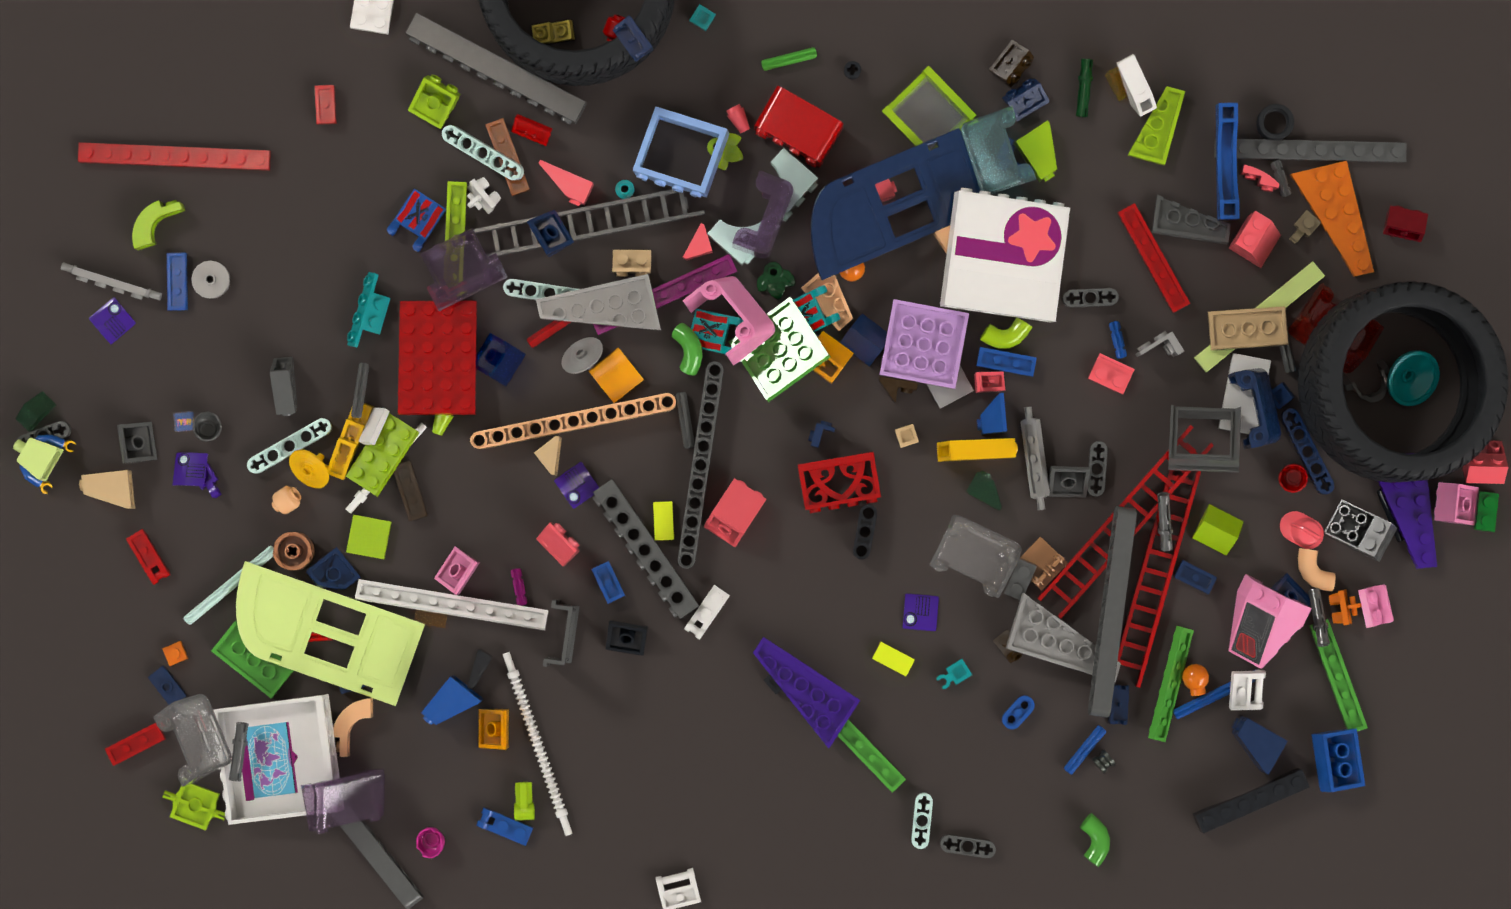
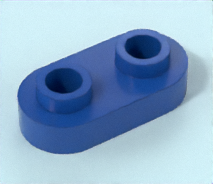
M1025 695L1018 697L1002 715L1003 725L1008 729L1018 728L1034 710L1035 704L1033 699ZM1024 701L1028 703L1025 709L1021 707V703ZM1009 716L1015 717V721L1013 723L1008 722Z

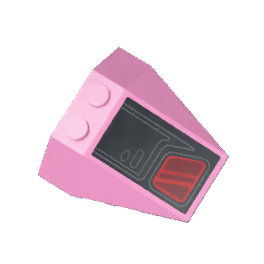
M1245 574L1237 591L1229 652L1262 669L1279 652L1278 650L1291 639L1290 637L1303 627L1312 608L1263 585V582Z

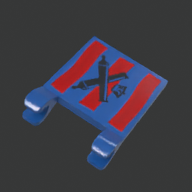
M414 189L388 226L387 232L393 236L399 226H403L418 236L412 247L415 251L420 252L445 213L446 208Z

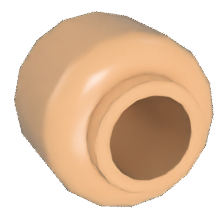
M284 486L273 494L272 507L276 512L288 514L300 506L301 495L295 487Z

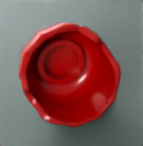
M1295 463L1286 465L1279 473V484L1287 492H1300L1307 485L1308 474L1301 465Z

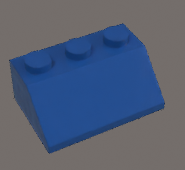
M1357 728L1311 734L1321 792H1336L1365 786Z

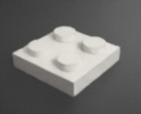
M354 0L350 28L388 35L394 0Z

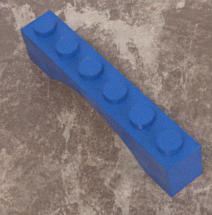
M1238 103L1216 104L1217 220L1240 219L1237 183Z

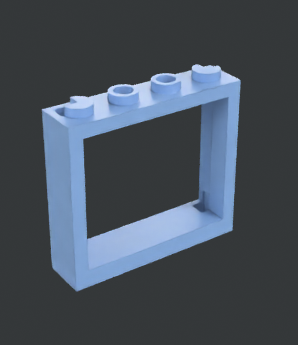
M655 106L633 167V172L637 175V178L643 181L650 179L656 185L662 187L668 185L677 192L683 193L684 190L690 192V195L693 197L701 198L703 196L707 198L729 137V131L726 128ZM659 120L718 138L701 186L642 167Z

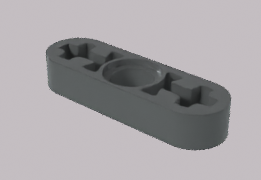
M1112 288L1068 290L1062 297L1063 304L1069 308L1112 306L1119 299L1117 291ZM1098 292H1102L1101 296H1106L1108 292H1111V295L1115 298L1111 302H1108V299H1101L1102 303H1098L1100 298ZM1070 293L1073 297H1079V293H1082L1081 300L1083 304H1079L1080 300H1075L1073 304H1070L1066 297H1069ZM1087 293H1093L1096 296L1094 303L1086 302L1085 295Z
M58 421L21 435L18 439L24 442L23 439L33 438L32 435H34L35 439L42 431L53 435L52 431L59 430L60 425L66 427L64 435L56 433L54 436L65 439L71 434V426L67 422Z
M1101 441L1092 443L1089 448L1088 467H1090L1087 492L1093 497L1102 495L1105 490L1108 449L1106 444ZM1097 444L1104 450L1099 454V458H1103V462L1100 460L1092 461V457H1097V452L1093 451ZM1095 463L1102 466V472L1099 475L1092 472V466ZM1091 476L1094 478L1102 477V481H1097V486L1101 487L1097 494L1094 493V490L1090 489L1095 484V480H1091Z
M950 834L944 835L940 840L942 850L947 853L991 858L996 852L995 845L989 840ZM948 838H951V842L957 843V839H961L959 851L956 850L957 846H950V849H947L946 845L943 844L944 841L946 842ZM965 841L973 843V849L969 852L964 851L962 848ZM976 842H980L979 847H985L986 844H989L992 851H988V854H985L983 850L978 849L979 853H975L977 849Z

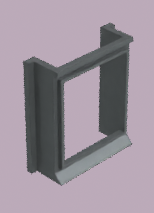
M1171 405L1168 470L1239 473L1241 407L1232 409L1174 407V405ZM1178 418L1231 420L1230 455L1177 453Z
M559 599L552 600L551 608L568 610L562 658L548 656L543 660L544 667L551 664L565 665V663H572L580 606L560 604L561 600Z

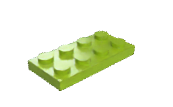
M389 413L376 444L365 445L346 474V477L378 497L420 432Z

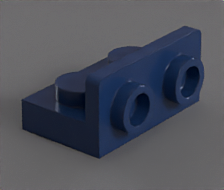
M1035 78L1024 81L1022 86L1008 91L1002 97L1016 121L1021 120L1050 102L1041 83Z

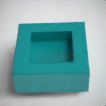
M699 4L690 22L706 31L716 14Z

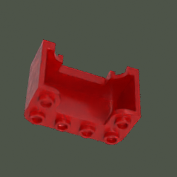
M777 86L756 121L754 130L756 135L762 139L772 137V141L779 146L784 144L790 147L789 151L797 156L802 154L806 159L805 163L815 168L816 166L821 167L844 124L788 90Z

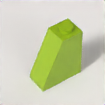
M1047 120L1014 143L1028 166L1034 170L1033 173L1039 182L1043 179L1047 182L1055 176L1054 172L1057 170L1051 127Z

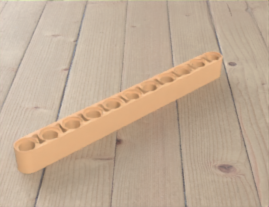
M664 393L473 433L470 442L474 448L486 449L673 410L676 406V399L672 394ZM665 397L673 399L671 407L663 406L662 401ZM652 401L654 403L653 410H644V403ZM627 405H634L635 413L627 415L625 407ZM610 408L615 409L617 412L616 417L613 419H609L606 416V412ZM591 412H595L598 416L597 421L594 423H590L587 420V416ZM572 416H576L579 419V423L575 427L569 425V418ZM558 420L560 422L558 430H551V421ZM534 424L541 426L539 434L531 432V427ZM515 428H521L522 436L514 438L512 431ZM498 431L503 433V440L500 442L494 440V434ZM479 435H482L485 439L484 444L481 446L475 444V438Z

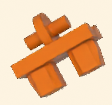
M1347 589L1339 590L1338 593L1329 595L1330 605L1340 604L1341 612L1332 613L1333 623L1352 624L1350 609L1352 616L1358 615L1357 608L1362 607L1361 603H1356L1355 596L1349 597V604Z

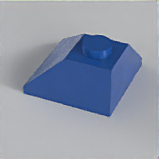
M1004 393L997 394L980 414V419H977V430L981 431V435L1004 433L1007 431Z

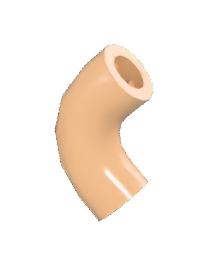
M1299 548L1298 569L1303 579L1314 588L1332 592L1335 586V573L1323 571L1318 567L1317 550Z

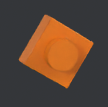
M182 641L162 648L169 666L189 659Z

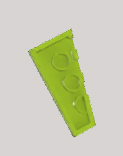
M1168 86L1165 88L1156 104L1157 108L1150 114L1127 156L1165 165L1185 91Z

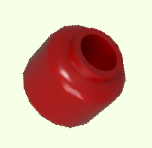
M614 14V16L607 18L603 29V34L607 36V41H612L617 37L613 32L614 26L624 20L625 17Z

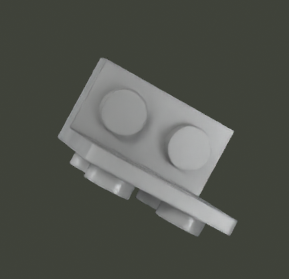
M1164 331L1154 337V343L1151 344L1148 341L1138 347L1139 352L1135 355L1139 357L1162 342L1165 344L1163 348L1168 356L1172 355V357H1175L1184 352V349L1173 332L1167 334Z

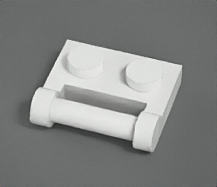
M1265 670L1232 671L1230 710L1263 709L1262 693L1263 680L1266 678ZM1252 679H1256L1254 701L1250 702Z
M693 868L687 869L686 872L666 877H655L663 909H676L701 902ZM686 879L690 880L689 885L669 890L664 889L666 884Z

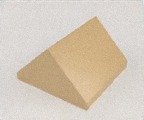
M560 436L553 437L534 452L548 472L555 476L558 473L562 441Z

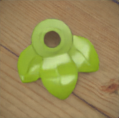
M729 133L718 165L719 169L726 170L728 162L743 160L742 152L736 146L741 141L739 135ZM713 138L708 142L707 150L710 155L714 151L713 145L716 144L718 138Z

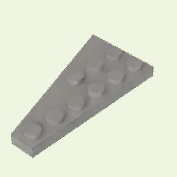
M649 274L536 299L540 319L661 331Z
M1022 593L1006 649L1092 675L1096 646L1025 593ZM1117 661V669H1116L1115 682H1116L1117 675H1118V672H1119V669H1120V665H1121V663H1119L1118 661Z

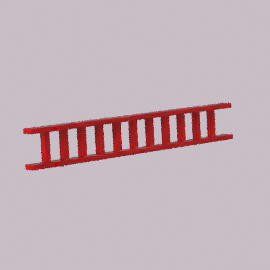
M1189 425L1177 439V446L1181 445L1190 454H1197L1195 448L1188 442L1185 443L1183 441L1194 428ZM1209 443L1201 454H1207L1214 445ZM1169 449L1119 505L1124 507L1129 502L1145 516L1135 527L1134 536L1158 509L1157 495L1144 484L1154 473L1170 487L1167 493L1171 495L1191 472L1180 470L1183 474L1173 484L1157 470L1165 459L1169 461ZM1140 488L1157 501L1149 513L1132 499ZM1113 513L1039 595L1038 599L1041 601L1053 589L1068 602L1066 607L1058 614L1060 619L1106 568L1108 554L1093 541L1102 531L1111 536V531L1106 526L1113 520ZM1089 546L1106 559L1098 570L1081 557ZM1076 560L1094 574L1085 585L1068 571ZM1064 574L1081 588L1073 599L1055 585Z
M1168 470L1166 478L1170 481H1177L1181 476L1178 474L1176 476L1172 475L1174 470ZM1196 471L1194 481L1186 477L1181 482L1192 486L1188 499L1170 495L1171 500L1187 504L1183 518L1171 514V520L1181 522L1178 536L1172 535V540L1176 541L1173 555L1151 549L1155 535L1160 536L1157 530L1159 524V512L1157 509L1121 636L1118 662L1121 665L1140 670L1136 682V687L1139 688L1148 663L1201 471ZM1166 483L1162 492L1168 491L1169 486ZM1150 554L1171 559L1168 573L1146 567ZM1145 572L1166 578L1162 591L1141 585ZM1140 590L1161 596L1157 610L1136 604ZM1134 609L1155 614L1152 629L1131 623ZM1129 627L1150 633L1147 647L1125 641ZM1124 646L1145 651L1141 665L1120 660Z

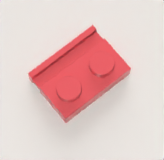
M1099 353L1088 379L1123 395L1135 369Z

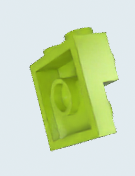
M432 74L423 78L408 111L435 127L442 129L461 94L457 92L458 88L451 84L446 86L441 83L442 79Z

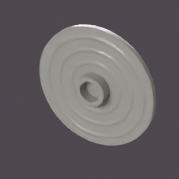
M587 337L572 344L562 357L561 364L563 369L571 374L592 369L603 352L601 341L594 337Z

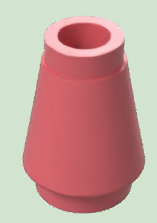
M738 104L726 110L728 113L727 117L739 130L740 134L750 129L744 107Z

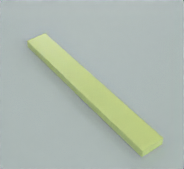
M1312 261L1256 308L1288 307L1325 275ZM1209 345L1195 356L1194 359L1205 372H1208L1235 349L1211 350Z

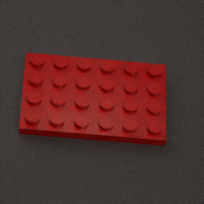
M400 301L398 415H476L477 301Z

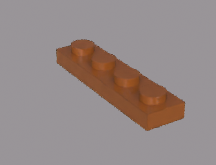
M504 118L485 124L494 149L520 164ZM498 157L499 163L502 166L503 160L501 157ZM507 166L506 169L512 171L513 175H518L517 167L510 168ZM525 174L519 180H510L505 177L512 197L530 190Z

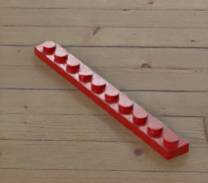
M79 143L78 162L270 171L271 151L102 143Z

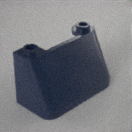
M1255 368L1228 374L1230 384L1238 385L1241 391L1251 389L1259 427L1251 428L1249 436L1242 440L1244 450L1276 443L1281 437V430L1268 373L1262 368Z

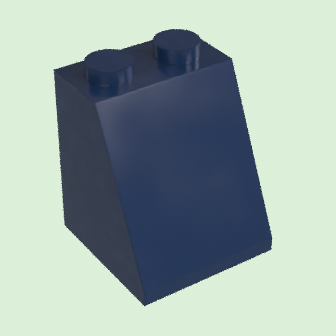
M1240 716V718H1236L1231 727L1233 728L1232 734L1258 770L1269 775L1288 741L1246 717Z

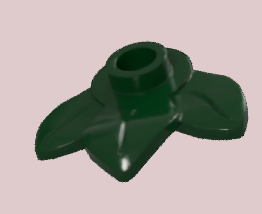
M777 262L767 263L763 270L764 273L757 280L758 291L762 292L768 289L771 296L777 300L783 296L785 287L795 286V279L789 270L782 269L781 265ZM776 269V274L771 275L770 270Z

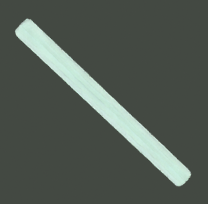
M267 547L249 563L260 567L273 557L274 547ZM242 569L184 616L186 623L189 625L194 623L234 590L239 584Z

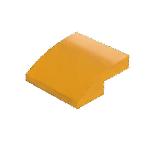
M619 347L589 370V373L613 403L644 380Z

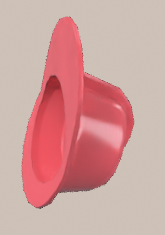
M1292 511L1285 514L1280 521V531L1287 540L1305 549H1314L1321 544L1324 530L1321 524L1304 513Z

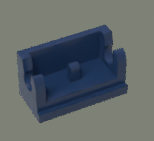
M630 15L614 26L613 32L635 62L653 50L652 45Z
M1114 685L1111 713L1108 717L1109 724L1127 725L1128 685Z

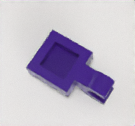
M207 463L205 484L199 487L201 490L207 488L212 498L216 499L222 495L215 485V482L219 479L210 464Z

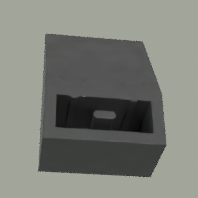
M1341 499L1324 534L1380 562L1397 527L1393 523Z

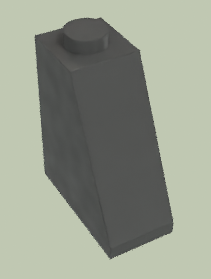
M293 357L274 358L270 369V378L276 415L290 416L296 413L297 409Z

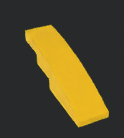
M364 403L361 418L352 417L351 408L329 463L331 467L329 475L341 480L345 479L360 444L358 441L374 406Z

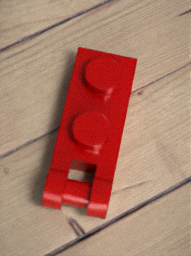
M144 529L126 538L153 585L157 584L161 578H167L171 575ZM158 566L160 571L154 573L152 568Z

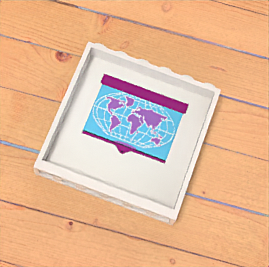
M329 694L213 710L212 720L216 727L215 741L219 749L217 758L221 765L220 779L224 787L222 796L226 803L225 817L228 820V825L337 812L344 809ZM236 722H245L249 724L246 739L248 745L245 746L241 781H230L229 775L234 746L232 740L235 738Z

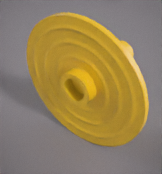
M300 449L290 455V468L302 483L312 488H322L329 481L331 467L324 464L323 454L319 453L316 456L310 451Z

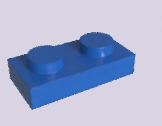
M609 561L591 569L607 604L625 596Z

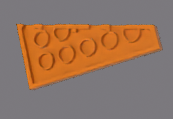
M1347 161L1290 174L1293 181L1299 187L1301 194L1304 195L1309 203L1311 210L1317 219L1321 221L1320 224L1340 252L1352 275L1356 277L1373 273L1374 269Z

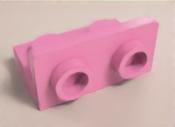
M1385 584L1358 590L1366 628L1394 621Z

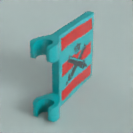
M825 285L793 299L814 332L841 319L838 313L825 318L816 297L827 292Z
M696 309L691 329L699 337L703 350L726 355L732 349V347L725 346L730 324L738 326L743 320L739 317Z

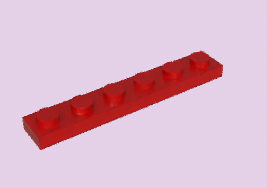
M1134 203L1117 213L1172 313L1189 305L1190 302L1136 204Z

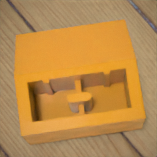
M822 331L818 338L831 357L812 371L832 384L854 353Z

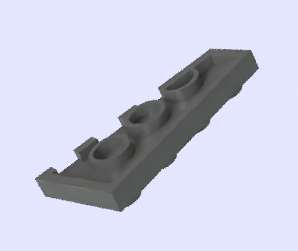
M1160 195L1156 196L1152 233L1226 245L1229 243L1231 224L1217 220L1212 216L1198 213L1197 210L1186 208L1177 202L1166 200Z

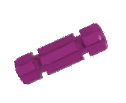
M512 569L511 576L514 579L513 587L515 596L517 595V605H526L527 598L524 595L526 592L523 579H521V569Z

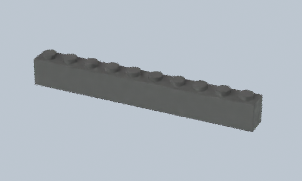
M416 13L406 31L407 36L410 37L408 40L412 43L425 45V49L433 54L439 52L443 55L442 58L450 63H453V61L460 63V68L468 72L470 69L477 72V77L485 81L487 78L494 81V86L502 90L504 87L511 90L510 94L517 98L522 96L528 99L527 103L534 107L540 105L544 108V112L551 116H554V114L561 117L560 120L566 124H577L587 105L582 99Z

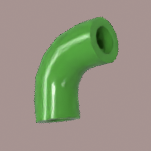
M680 323L672 332V338L683 348L684 355L679 368L688 375H697L703 357L702 345L695 332L685 323Z
M1090 813L1080 826V829L1087 833L1091 839V845L1083 856L1099 867L1109 851L1110 836L1107 827L1101 820Z

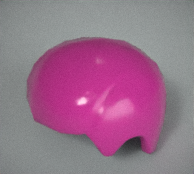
M427 827L421 830L416 837V848L422 853L423 857L434 858L444 849L445 838L437 828Z

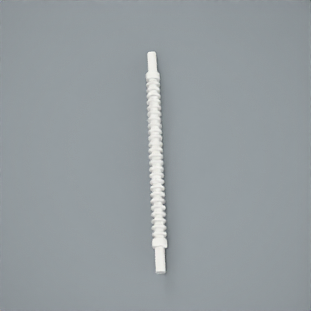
M510 652L504 653L502 655L508 669L507 676L511 679L510 684H513L512 689H515L516 700H519L517 704L521 706L519 710H522L521 715H524L525 726H528L526 730L530 732L528 736H531L530 741H533L534 752H537L535 755L539 758L537 762H540L541 765L539 767H542L543 778H546L545 783L548 784L546 788L550 789L548 793H551L552 804H555L554 809L557 810L555 812L556 817L560 819L565 836L571 835L573 833L566 816L568 812L563 807L565 804L561 802L563 798H560L561 793H558L559 788L556 787L558 783L554 782L556 778L552 776L554 772H551L552 767H549L550 762L547 761L549 757L545 756L547 753L543 750L545 746H542L543 741H540L541 736L538 735L539 731L536 730L538 726L534 724L536 720H533L534 715H531L532 710L529 709L530 705L527 704L529 700L525 698L527 694H524L525 689H522L523 684L520 683L521 679L518 677L520 676L519 671L515 669Z

